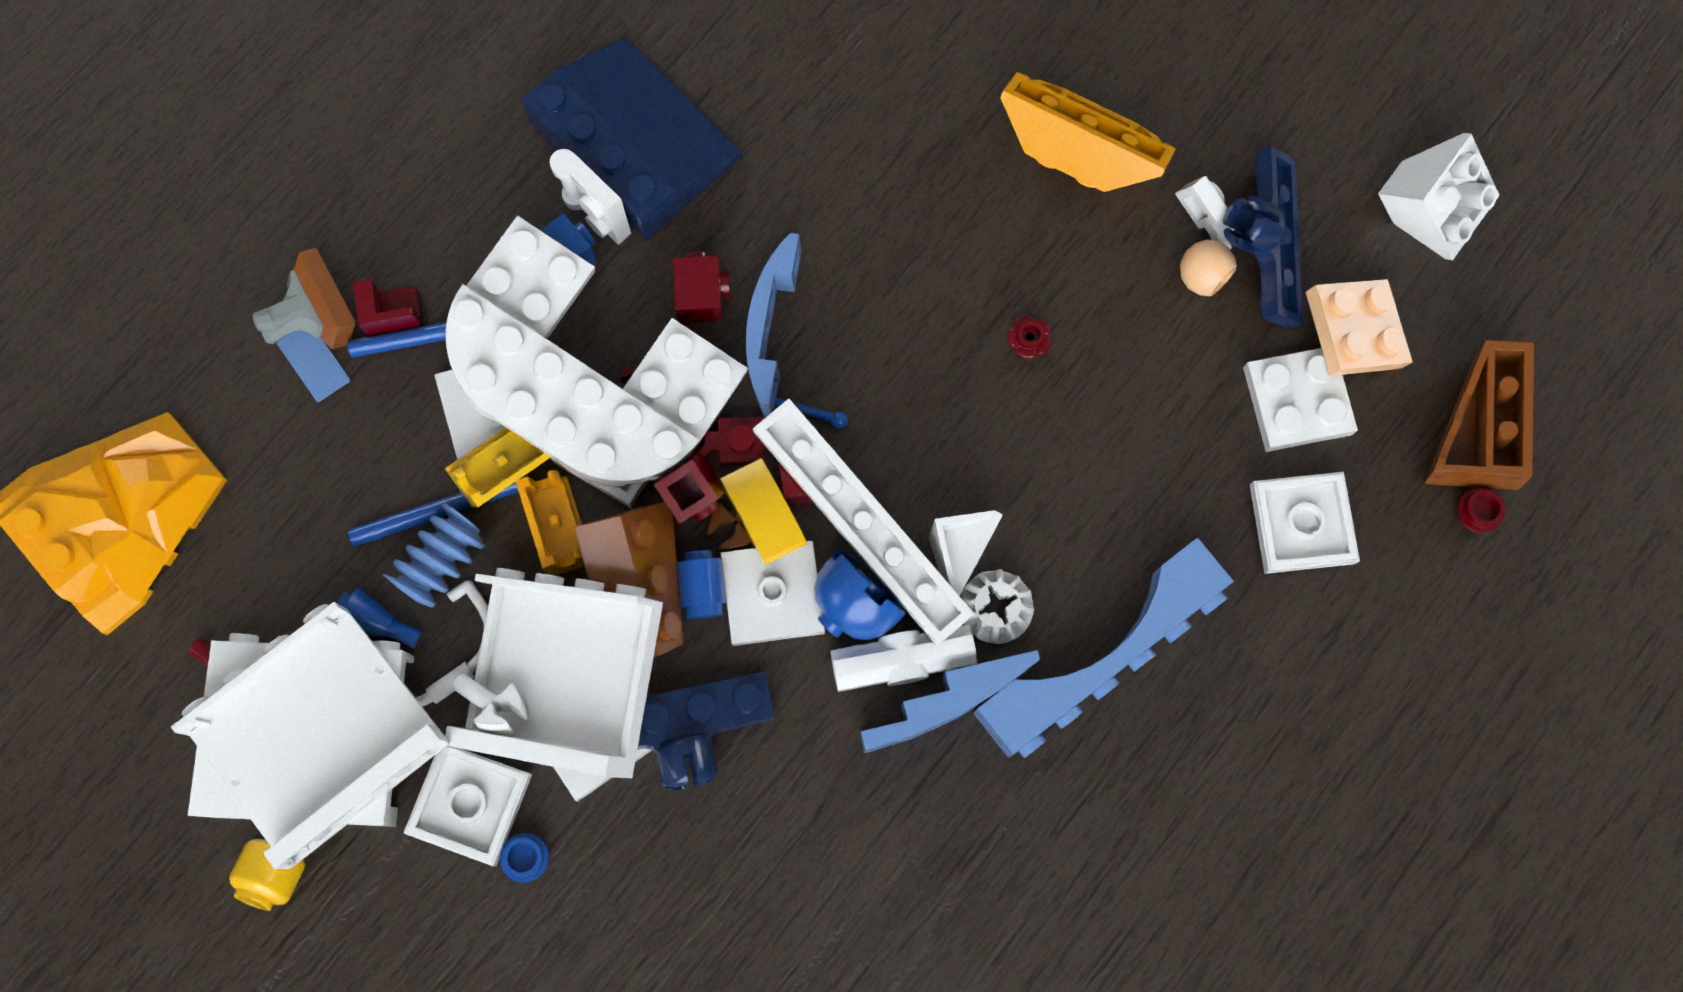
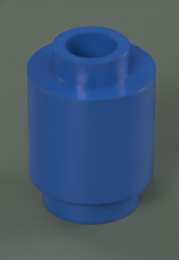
M712 550L684 553L685 561L677 562L676 566L680 606L685 608V619L722 616V604H726L722 559L713 558Z

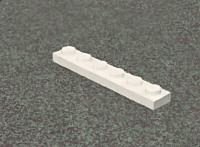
M790 399L786 400L753 428L756 436L936 646L974 615V612Z

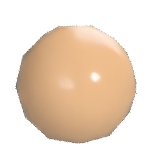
M1217 240L1196 242L1186 250L1181 260V279L1192 292L1200 296L1211 297L1227 283L1236 271L1235 256L1226 245Z

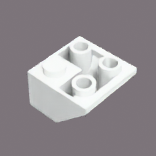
M1462 133L1403 160L1378 193L1393 224L1448 260H1453L1499 197V193L1472 134Z

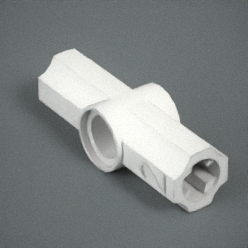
M969 625L960 626L938 646L926 633L920 634V631L913 630L883 636L878 639L879 642L854 645L842 649L838 648L830 652L838 692L887 683L888 686L908 684L927 679L929 674L946 672L977 664L974 638Z

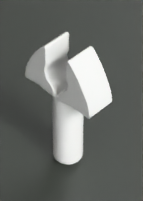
M465 674L455 678L453 689L482 709V713L474 719L480 732L496 735L514 734L508 722L499 716V711H514L522 719L527 720L525 703L513 683H510L502 693L494 694Z

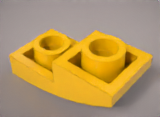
M762 458L720 478L728 497L743 521L747 534L765 565L807 545L797 521Z

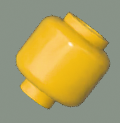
M252 839L244 845L230 873V884L236 889L234 897L239 901L258 909L271 911L273 905H283L290 900L304 871L305 862L303 859L291 869H274L263 854L271 847L269 843L264 839Z

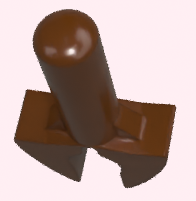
M777 484L779 490L781 491V493H782V495H783V491H782L781 487ZM719 503L721 507L713 512L709 521L708 539L715 535L721 527L737 524L735 526V534L719 546V551L742 550L753 545L738 512L727 511Z

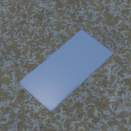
M300 330L291 332L277 341V345L317 402L322 401L350 382V378L321 338L316 339L310 333Z

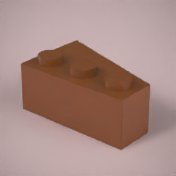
M665 501L624 510L574 527L589 580L605 583V592L615 593L617 584L646 589L645 598L663 602L654 657L684 644L673 513Z

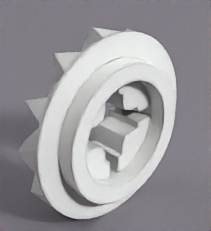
M1002 569L981 572L967 583L961 594L962 600L974 612V615L964 625L970 626L973 636L987 643L1003 644L1018 638L1028 628L1035 610L1031 590L1026 587L1019 576L1004 572ZM988 589H991L992 593L999 600L1014 598L1010 605L1004 609L1006 624L995 612L979 614L990 603V592Z

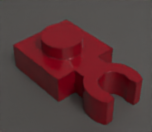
M764 417L718 418V431L710 432L708 430L703 437L705 441L704 446L699 450H694L688 457V460L702 453L706 460L711 455L719 454L720 467L747 466L761 458L765 463V445L753 432V428Z

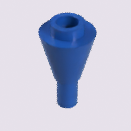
M359 587L354 590L352 595L344 592L337 603L349 610L369 636L389 637L413 649L420 640L422 631L395 620L394 615Z

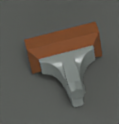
M317 248L299 252L294 270L289 273L287 281L288 291L283 301L253 313L255 327L258 331H262V336L266 343L274 344L291 332L301 330L310 333L316 339L321 338L332 350L348 345L347 342L351 339L356 324L348 306Z

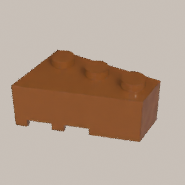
M1491 340L1484 342L1472 361L1424 484L1520 490L1533 476L1534 343Z

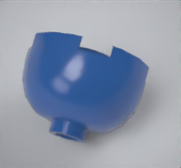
M839 548L827 560L816 578L814 597L823 612L818 617V620L835 637H839L843 632L857 640H871L880 637L893 628L907 612L902 609L903 606L877 577L873 578L861 567L856 569L855 567L860 561L846 550Z

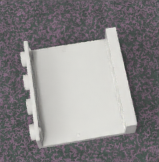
M335 602L329 606L328 604L320 605L308 613L303 619L304 625L290 636L287 634L282 635L271 641L263 649L264 656L251 666H241L228 674L222 681L224 686L209 698L204 696L193 701L182 711L183 718L171 726L175 733L188 735L192 738L271 847L263 854L274 869L293 868L450 743L349 610Z

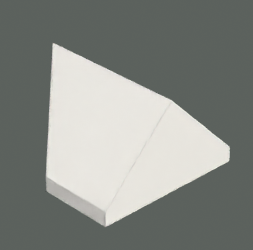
M995 510L934 519L929 541L939 573L959 596L1002 517V514Z

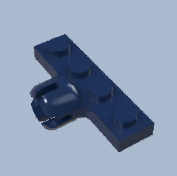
M1269 146L1256 151L1254 180L1257 186L1258 197L1251 194L1248 201L1243 198L1236 199L1227 208L1223 217V224L1233 228L1234 231L1226 228L1223 232L1230 245L1257 257L1258 266L1261 270L1259 305L1262 311V318L1288 329L1303 325L1296 159Z
M765 672L646 697L637 750L651 749L655 753L661 783L666 789H686L685 785L688 784L686 761H689L695 787L707 784L714 779L718 772L712 744L713 735L718 732L765 723L775 719Z

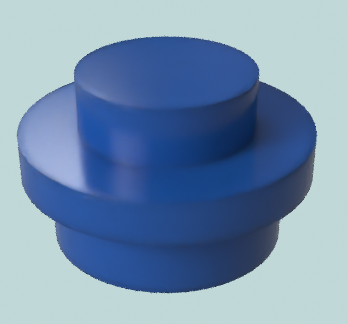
M530 833L517 834L511 837L501 850L500 864L502 870L514 881H534L548 867L549 850L546 843L540 837Z

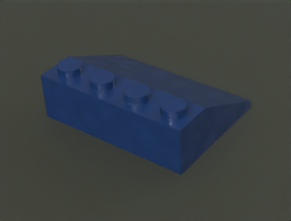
M626 37L554 71L521 99L530 123L556 150L567 149L572 151L621 198L627 221L646 241L743 157L742 152Z

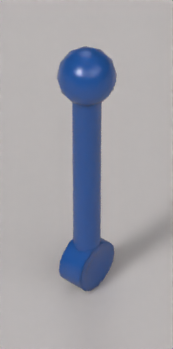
M776 397L775 406L779 407L786 400ZM793 402L802 414L831 422L833 427L837 429H842L848 424V416L844 412L838 411L832 414Z

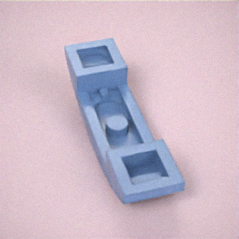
M790 233L780 243L765 265L755 287L748 313L746 327L747 364L756 399L764 417H767L774 411L780 379L777 361L765 360L777 290L795 292L802 254L799 234Z

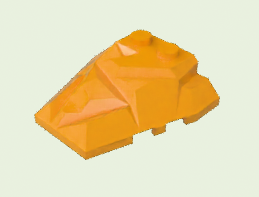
M166 412L27 469L0 491V526L52 590L62 599L71 602L79 613L101 633L109 635L146 604L154 592L149 587L164 565H172L178 556V553L174 552L175 548L189 528L195 529L227 482V479L173 415Z

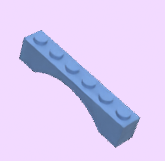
M1196 538L1152 574L1149 593L1138 620L1125 639L1108 656L1090 667L1066 676L1042 680L1015 679L981 705L974 712V715L1008 758L1018 751L1023 758L1027 757L1046 742L1041 733L1056 722L1060 729L1064 728L1083 713L1082 709L1078 706L1081 701L1090 694H1093L1097 700L1102 698L1119 684L1115 675L1129 665L1135 672L1156 655L1151 646L1163 637L1171 643L1192 627L1187 618L1201 609L1206 616L1228 599L1222 591L1234 581L1203 543Z

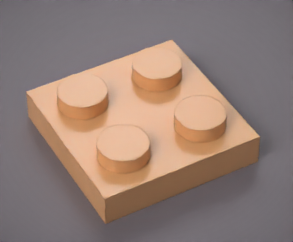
M1388 279L1315 285L1306 291L1330 376L1401 369L1413 363Z

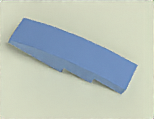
M1038 650L946 671L942 676L945 692L903 701L901 708L904 721L861 731L860 738L864 753L913 739L956 720L992 698L1040 660Z

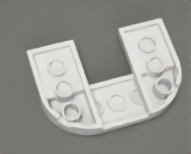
M517 215L467 286L462 284L450 307L446 325L447 354L455 378L464 395L487 418H493L566 466L569 472L590 482L608 486H625L649 480L653 481L672 472L696 449L746 375L748 368L673 318H671L623 389L547 339L594 274L595 266Z

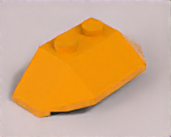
M1019 72L1014 75L1000 97L1024 153L1035 158L1041 165L1047 168H1056L1074 177L1080 184L1086 187L1097 188L1106 192L1161 177L1176 150L1170 144L1162 143L1158 136L1134 121L1063 87L1042 80H1030V77Z

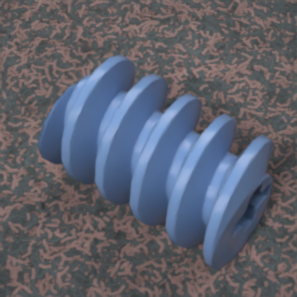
M445 502L442 504V507L449 518L447 520L437 516L430 518L436 533L432 534L423 530L417 533L424 547L421 549L412 545L406 546L405 550L412 560L411 563L397 559L394 560L393 565L400 576L395 578L383 574L384 577L417 603L431 608L435 607L437 603L430 590L434 589L443 593L449 590L442 576L444 574L454 578L461 576L454 562L459 560L471 564L473 561L467 546L470 545L479 549L485 547L483 540L478 534L480 530Z

